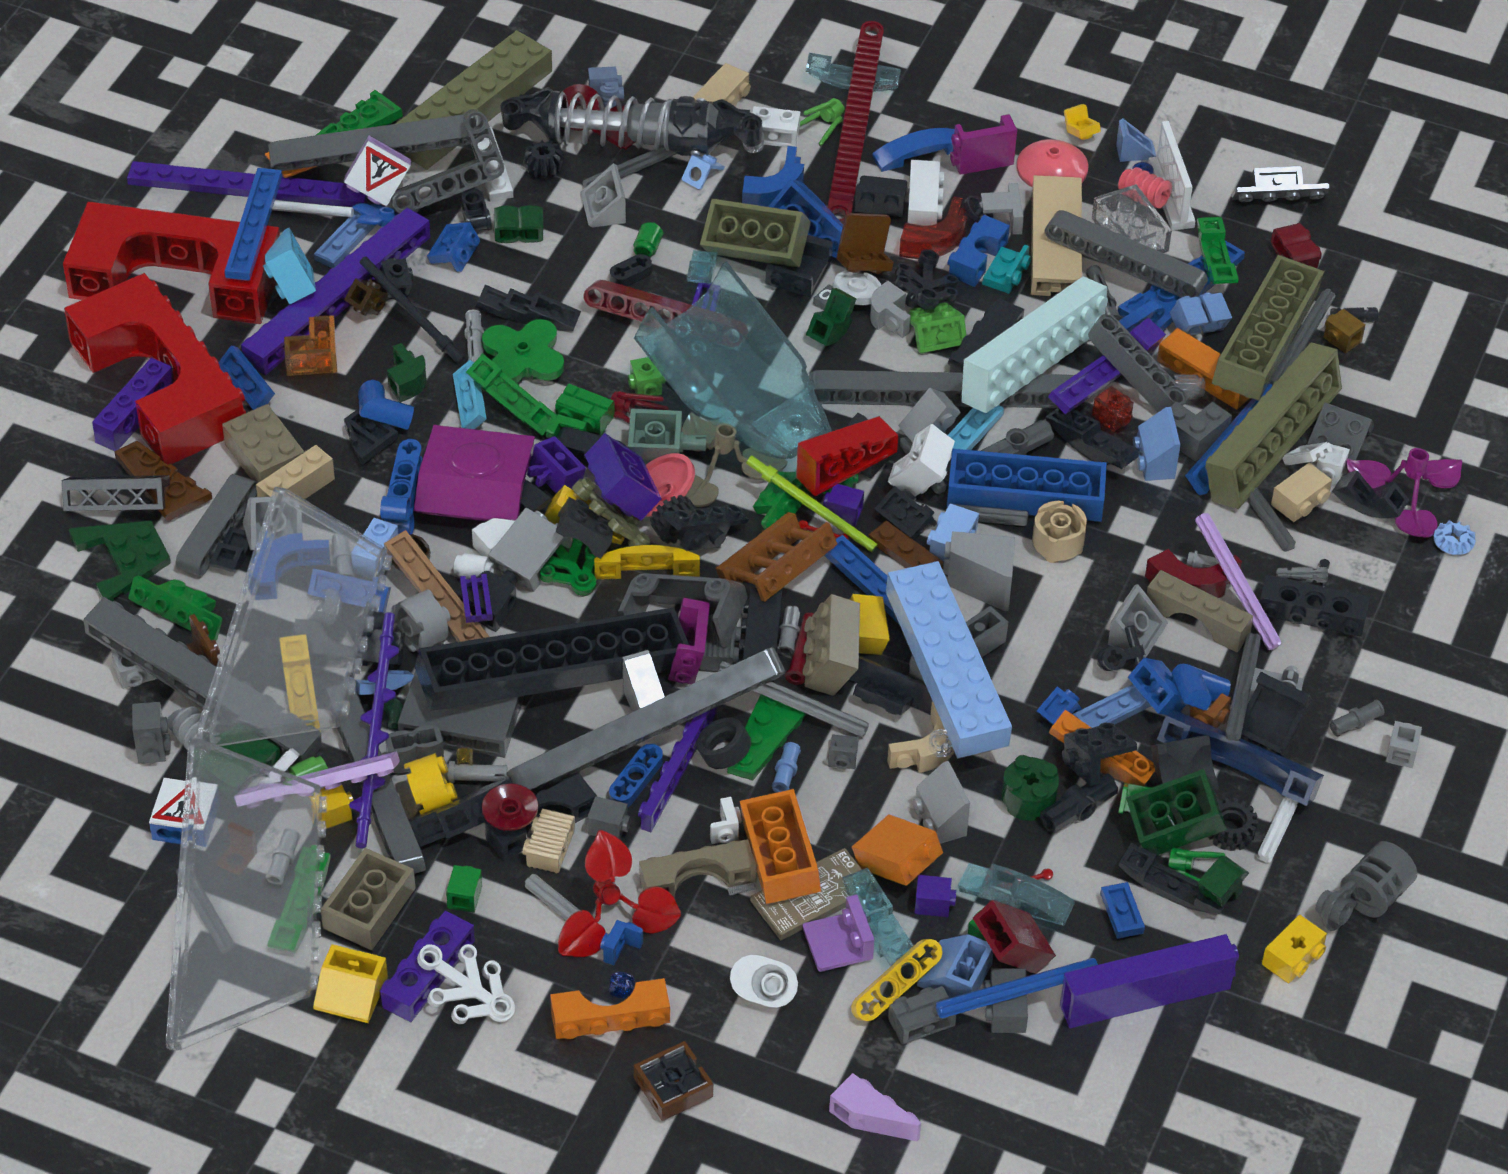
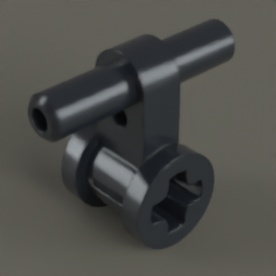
M1134 625L1124 628L1130 648L1123 650L1121 647L1111 646L1103 648L1098 652L1096 660L1102 670L1113 671L1121 669L1125 665L1126 660L1132 658L1136 667L1144 658L1143 655H1146L1143 644L1140 645ZM1115 655L1116 660L1112 662L1107 661V657Z

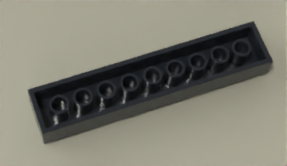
M673 607L419 648L415 670L429 710L435 711L623 679V657L646 650L651 655L656 673L668 672L671 669L678 644L689 645Z

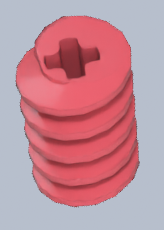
M1135 167L1132 170L1126 169L1121 174L1118 188L1122 194L1142 201L1153 208L1160 209L1167 203L1171 195L1172 183L1157 177L1155 174H1150L1146 170L1142 171L1141 168Z

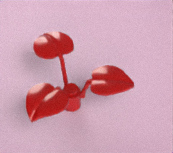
M599 830L585 857L586 872L591 878L596 880L593 887L594 893L598 897L595 900L596 916L593 918L590 912L580 910L573 913L566 920L558 939V952L563 956L587 957L600 950L601 941L606 933L604 927L598 923L601 919L602 904L613 905L618 900H622L630 907L636 909L632 915V922L646 933L664 931L674 925L680 918L681 911L674 897L662 887H650L642 891L638 897V904L620 892L619 887L615 884V877H623L630 872L632 855L619 838L606 831Z

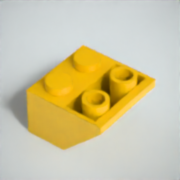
M331 944L321 967L313 1006L314 1010L369 1023L381 995V987L388 978L386 958Z

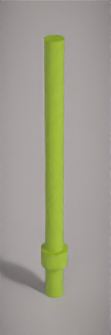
M752 455L749 457L746 464L762 475L761 478L768 483L773 482L870 552L875 550L878 545L779 475L777 469L771 465H765Z

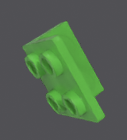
M939 303L936 308L930 310L917 307L910 309V312L907 313L911 316L910 324L915 327L917 350L919 353L959 346L963 338L967 336L964 315L951 305H948V303Z

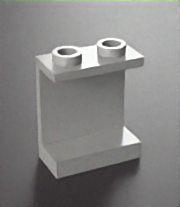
M525 508L488 556L497 570L502 573L506 570L513 572L518 579L517 582L534 592L540 585L537 573L560 544L567 548L572 544L569 537H563L556 533L558 523L554 525L541 512H533Z

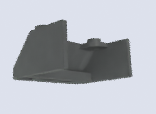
M645 573L639 574L632 579L618 612L620 616L646 612L650 602L682 604L683 598L709 602V607H717L713 615V621L722 647L727 648L748 595L745 586L737 581L721 578Z

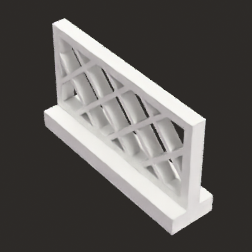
M1163 121L1161 123L1157 157H1149L1148 167L1151 174H1155L1157 177L1172 183L1171 195L1163 206L1170 229L1194 228L1195 218L1190 207L1192 184L1169 121Z

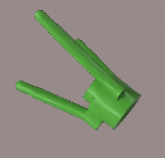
M832 98L828 102L805 110L804 115H812L800 121V126L820 116L826 122H833L819 141V145L822 146L836 126L843 121L841 115L845 112L844 106L841 101Z

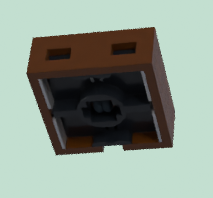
M685 1041L634 1064V1079L661 1121L713 1097L714 1084L703 1067H697V1058Z

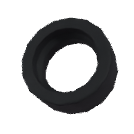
M732 717L722 718L712 722L703 729L698 736L696 746L709 767L725 769L734 766L747 755L751 747V738L738 719ZM734 737L733 740L723 748L713 750L716 747V745L724 739Z

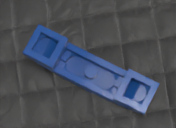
M933 128L904 135L873 152L872 157L881 172L903 167L904 159L942 149L949 155L950 152H953L951 136L955 133V129Z

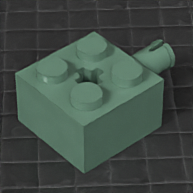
M631 409L628 448L641 456L645 465L660 456L671 453L680 454L683 450L706 451V435H687L682 432V411Z

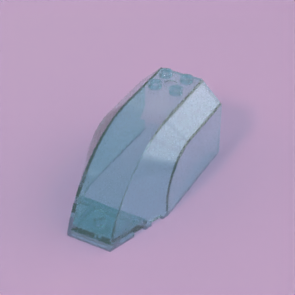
M727 261L722 264L707 293L681 315L665 323L654 307L648 310L634 336L635 341L682 401L705 420L716 427L722 423L734 426L736 428L735 439L763 455L778 459H792L797 456L798 442L832 432L821 402H818L814 392V383L810 381L807 374L805 360Z

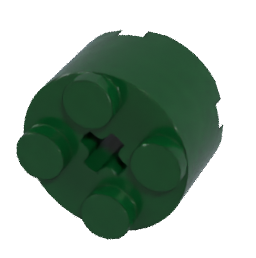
M1027 755L1016 757L1015 761L1006 768L1004 773L1002 802L1006 805L1007 811L1012 816L1021 820H1037V817H1040L1041 811L1056 803L1059 785L1057 767L1040 758Z

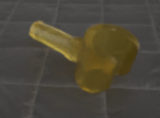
M468 747L457 749V765H460L462 762H468L469 765H473V750Z

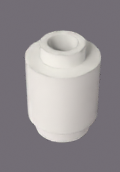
M464 553L463 555H457L455 559L454 575L459 577L465 576L466 579H471V575H476L477 577L484 571L494 573L495 567L494 563H491L490 558L487 556Z

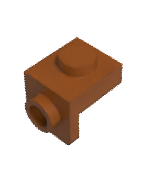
M1221 693L1207 711L1191 706L1189 716L1218 728L1220 724H1226L1229 719L1231 698Z

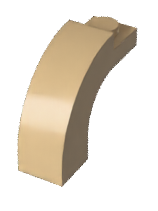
M933 702L930 716L933 731L926 737L918 740L889 744L887 761L890 769L897 767L907 768L911 765H917L918 772L922 773L939 767L954 754V749Z

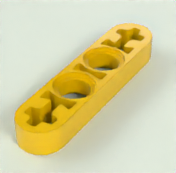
M923 939L917 942L853 1000L851 1011L854 1017L861 1021H872L877 1018L893 1001L899 998L939 962L942 957L941 945L932 939ZM924 946L932 947L933 950L930 952L932 958L924 957L918 962L912 957L914 955L915 958H920L926 952ZM906 962L912 964L914 968V973L909 979H905L901 974V967ZM885 981H889L893 986V993L887 998L880 993V986ZM874 998L881 1002V1004L873 1002L868 1008L870 1013L861 1014L860 1011L863 1009L862 1002L870 1003Z

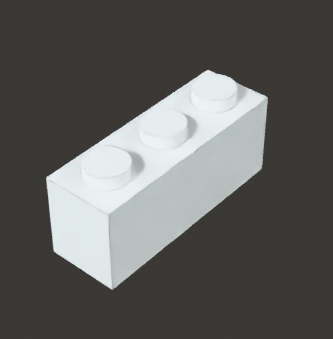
M911 160L907 225L909 228L936 229L937 219L942 220L943 205H938V202L943 203V188H939V186H943L944 172L940 171L939 161Z

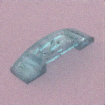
M809 52L806 66L807 73L827 84L850 89L853 67L832 64V56ZM878 65L873 92L898 88L901 69Z

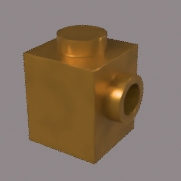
M1342 309L1335 315H1330L1325 321L1323 338L1344 353H1347L1362 342L1366 324L1345 309Z

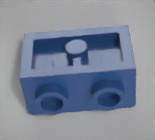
M470 222L446 224L428 253L427 258L431 264L451 262L456 272H461L478 246L480 238Z

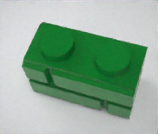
M568 384L563 394L561 393L556 400L555 412L556 415L559 414L587 422V432L602 435L607 425L614 418L615 403L611 399Z

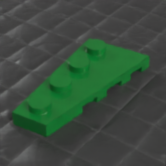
M374 90L370 93L368 100L359 101L355 104V110L351 113H343L338 123H330L316 135L385 126L403 117L402 109Z
M760 694L745 727L751 738L749 752L737 764L728 767L727 773L753 781L772 759L773 753L778 747L781 748L784 745L789 734L800 726L806 713Z

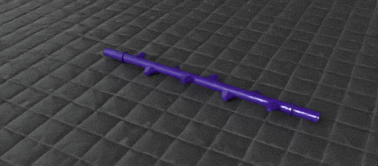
M391 612L384 614L382 634L379 638L381 644L378 668L368 676V681L375 683L372 710L362 714L360 717L361 721L370 724L367 755L361 760L378 756L379 745L389 738L387 732L381 731L384 703L396 697V692L386 688L389 660L399 653V648L391 645L394 641L393 628L395 614ZM376 773L367 775V779L363 780L362 796L349 804L351 809L359 812L355 846L360 849L367 847L369 825L372 822L370 815L373 791L386 783V780L378 777Z

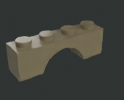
M1162 570L1159 571L1147 588L1146 595L1164 617L1168 618L1174 613L1189 614L1200 620L1209 629L1214 642L1232 651L1238 652L1245 643L1246 636L1251 632L1253 615Z
M747 839L731 841L727 844L712 847L705 846L701 849L687 852H676L662 857H650L639 861V878L643 891L650 887H662L669 891L675 899L676 890L679 885L692 876H714L722 880L730 888L756 882L757 866Z

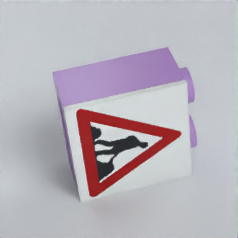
M368 136L347 171L344 183L352 191L366 194L367 198L373 203L387 206L410 168L411 159Z

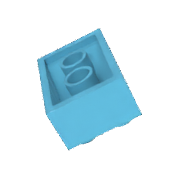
M287 228L265 254L266 264L263 267L269 278L274 277L278 283L275 287L281 299L286 298L288 303L292 304L315 292L316 287L313 268L291 229Z

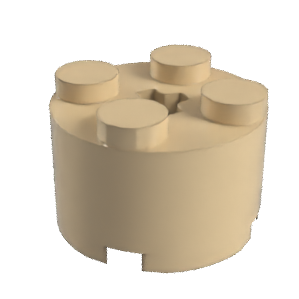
M1064 501L1048 502L1039 508L1034 520L1032 542L1034 548L1045 557L1046 561L1056 563L1061 560L1071 559L1082 553L1087 522L1084 512L1074 504H1072V507L1064 505Z

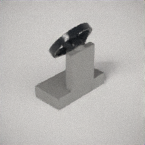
M1008 183V192L981 193V198L971 195L965 200L964 206L967 213L977 223L981 219L978 215H987L993 218V213L1009 212L1012 235L1022 234L1023 211L1018 183ZM969 200H972L974 203L975 213L970 207Z

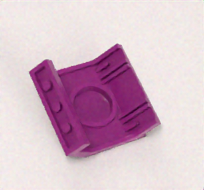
M433 425L419 470L414 511L419 514L489 521L493 518L516 521L520 516L522 489L534 450L535 436Z

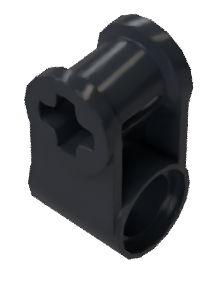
M476 188L463 191L462 214L464 223L470 222L475 231L482 229L491 231V217L482 191Z

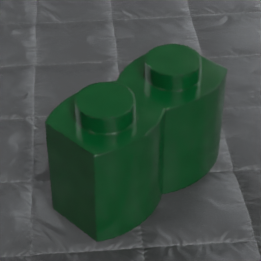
M533 205L520 208L514 206L494 208L495 241L499 243H514L517 241L537 243L543 241V208Z

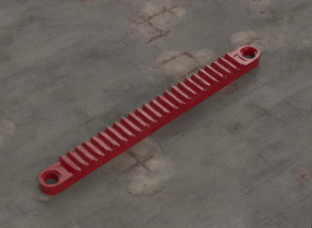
M867 21L862 24L828 203V208L833 214L840 213L846 216L848 213H852L884 32L883 26L876 21ZM875 31L877 35H869L866 32ZM845 217L839 219L842 224H844Z

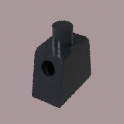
M506 570L500 577L490 571L481 573L487 574L493 620L480 621L479 623L494 632L500 629L517 602L516 587L514 585L518 579L509 570ZM478 585L481 614L483 615L486 614L483 587ZM472 586L467 587L470 612L472 615H476ZM460 588L455 593L463 602L462 590Z

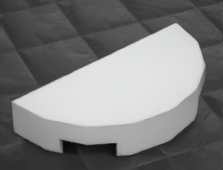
M290 748L273 765L270 772L258 785L262 786L276 782L300 754L293 748Z

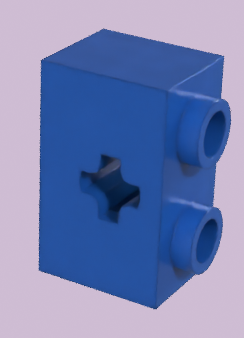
M1143 658L1128 676L1129 680L1158 714L1167 715L1174 710L1181 712L1187 705L1181 698L1172 672L1162 661Z

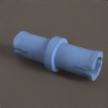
M785 743L781 759L776 763V776L772 783V789L776 793L789 790L792 777L797 772L796 763L801 750L800 746L796 743Z

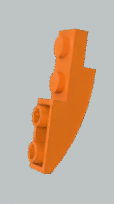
M1064 710L1051 727L1049 733L1064 743V734L1075 732V730L1080 728L1088 729L1091 727L1067 710ZM1132 751L1101 759L1100 772L1104 774L1109 773L1114 779L1145 786L1155 772L1154 763L1137 751Z

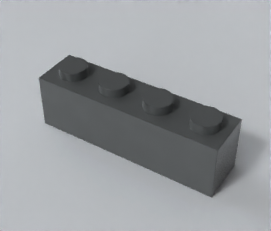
M992 606L966 621L981 658L1006 642L1008 621ZM912 656L910 659L909 677L925 684L916 661Z

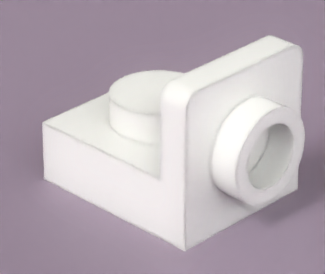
M1330 444L1333 451L1324 453V456L1319 457L1316 468L1331 478V485L1336 486L1341 478L1350 449Z

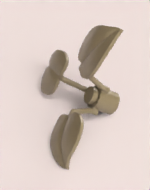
M692 412L683 424L682 432L684 434L706 435V448L709 450L715 448L706 478L703 480L695 475L692 487L686 495L695 507L708 506L718 497V487L708 482L712 476L719 453L728 454L734 448L738 461L743 462L742 471L749 477L758 480H764L761 478L762 475L746 464L751 455L765 465H771L779 472L787 466L788 461L759 448L745 449L741 455L739 441L735 440L736 428L731 424L722 423L716 426L699 418Z

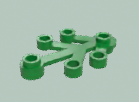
M572 538L573 542L569 553L560 544L554 552L557 557L551 556L539 571V575L543 582L571 585L576 594L586 596L593 592L597 584L596 577L592 574L594 558L597 556L590 554L591 550L587 546L585 548L586 561L581 571L577 561L585 543ZM555 568L566 569L570 574L555 572Z

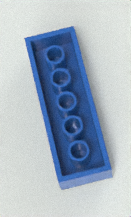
M952 449L947 507L950 504L1023 510L1027 511L1028 515H1037L1042 505L1052 501H1064V505L1072 507V504L1078 506L1084 512L1087 520L1101 522L1107 463Z

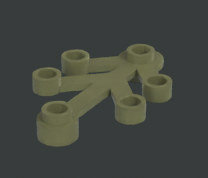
M589 478L579 479L572 486L574 492L583 500L593 499L589 507L596 514L610 520L608 526L614 532L628 538L629 546L650 545L651 539L645 533L639 531L637 527L640 520L633 515L631 517L626 514L623 516L618 505H610L595 493L596 485Z

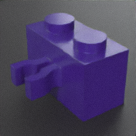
M554 436L534 445L527 476L529 478L537 476L535 484L538 487L546 483L557 494L564 485L572 489V486L579 479H583L586 467Z

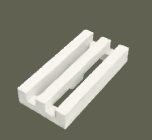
M1327 442L1303 445L1287 453L1282 459L1285 466L1314 462L1317 458L1324 456V453H1329L1333 450L1330 443Z

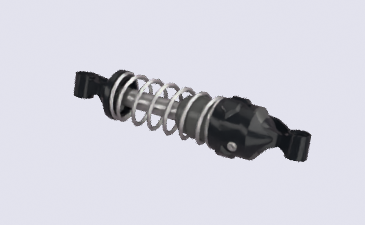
M547 87L532 95L520 94V96L506 99L500 105L502 123L506 129L516 130L524 123L531 121L545 134L549 141L552 140L555 144L561 143L563 140L566 144L569 143L570 128L583 129L582 143L584 145L588 141V129L601 130L600 144L602 147L606 141V130L619 131L618 146L620 148L623 146L624 132H627L628 137L633 142H637L636 147L638 149L641 148L642 142L644 145H654L656 150L659 149V146H664L667 151L676 152L681 156H699L700 153L710 154L720 143L732 135H736L745 145L751 147L757 146L763 141L761 118L750 113V110L738 109L723 99L712 102L706 101L704 98H697L695 100L691 96H681L679 99H667L664 103H656L650 97L645 104H638L637 99L632 96L627 101L622 112L621 102L615 95L609 99L605 110L603 101L598 94L591 98L588 108H586L583 96L577 93L572 98L568 107L567 97L563 91H553ZM578 97L580 99L582 109H574V105ZM595 99L598 100L600 111L592 110ZM614 100L616 101L618 112L610 111ZM633 101L634 105L629 109L630 104Z

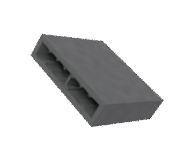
M415 670L398 721V731H413L422 726L436 725L439 726L444 748L505 758L524 696L430 711Z

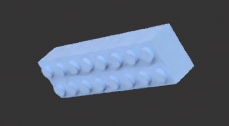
M939 561L888 572L887 597L957 758L1008 747L1012 725Z

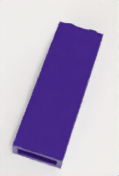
M1227 934L1066 972L1064 973L1060 999L1061 1010L1068 1027L1073 1028L1231 989L1232 979L1236 974L1235 965L1236 961L1239 960L1238 949L1235 944H1231Z

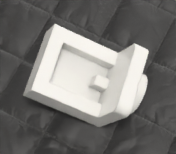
M731 797L721 798V822L710 825V840L712 844L738 840L739 823H741L739 807H734Z

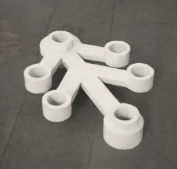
M466 944L462 946L458 953L459 960L465 965L467 977L442 960V952L437 946L426 945L421 949L417 960L423 969H434L460 987L446 990L434 988L427 998L430 1006L439 1008L444 1002L476 998L484 1003L471 1007L463 1004L457 1005L451 1013L452 1020L457 1024H464L468 1018L490 1016L497 1022H505L513 1016L515 1004L510 996L503 993L499 975L501 967L496 961H488L482 968L483 977L489 980L490 993L482 988L476 962L477 950L473 945ZM463 951L471 952L472 957H465ZM430 956L433 959V963H427L424 957ZM487 967H493L496 973L490 974L487 971ZM438 994L442 1001H435L432 995ZM495 1006H503L504 1012L497 1011ZM456 1011H463L465 1018L458 1017Z

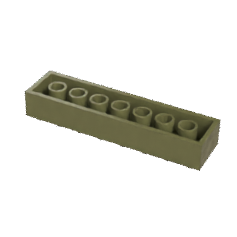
M516 30L396 124L463 115L470 109H477L482 112L489 122L501 112L500 105L504 100L526 93L552 72V50ZM457 146L402 155L428 170Z
M1280 255L1277 256L1219 357L1212 384L1220 386L1225 390L1239 393L1247 398L1258 401L1261 399L1318 295L1324 271Z
M1311 342L1299 354L1291 366L1287 367L1284 374L1274 382L1270 390L1261 397L1255 407L1247 413V416L1241 423L1234 428L1227 439L1220 444V447L1213 455L1208 457L1206 470L1212 502L1239 509L1249 498L1251 492H1254L1255 487L1262 483L1284 455L1317 419L1324 402L1329 404L1341 391L1342 383L1337 349Z

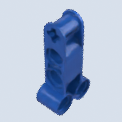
M407 439L399 444L387 496H383L381 499V519L398 525V534L406 530L410 535L414 531L413 512L419 470L423 458L420 456L421 444L414 439Z

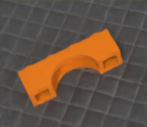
M665 978L636 982L632 994L626 1000L611 1006L594 1004L588 1001L579 990L550 994L551 1013L556 1039H573L582 1035H601L610 1031H629L638 1027H657L670 1023V1003Z

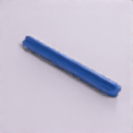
M1090 958L938 1001L936 1003V1012L940 1018H945L1063 984L1064 973L1096 966L1098 963L1095 958Z

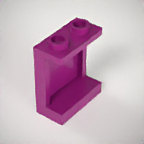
M1010 114L1001 116L1000 126L964 132L960 124L955 125V133L951 136L953 152H950V160L952 166H956L959 175L1014 165L1017 128Z
M683 598L678 618L689 645L678 644L668 680L681 684L695 683L705 653L709 602Z

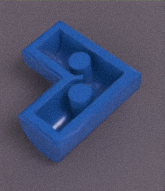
M369 380L362 384L358 392L359 414L361 417L402 429H409L414 412L413 406L385 398L384 386L376 380Z
M1184 663L1178 664L1172 671V676L1181 698L1188 705L1207 711L1211 701L1215 702L1221 693L1226 696L1229 695L1231 684L1226 678Z

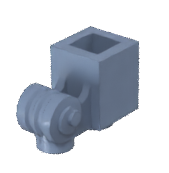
M616 66L588 68L589 86L597 91L604 107L607 106L609 99L614 95L620 101H624L622 75H617ZM615 100L613 101L611 107L617 106Z

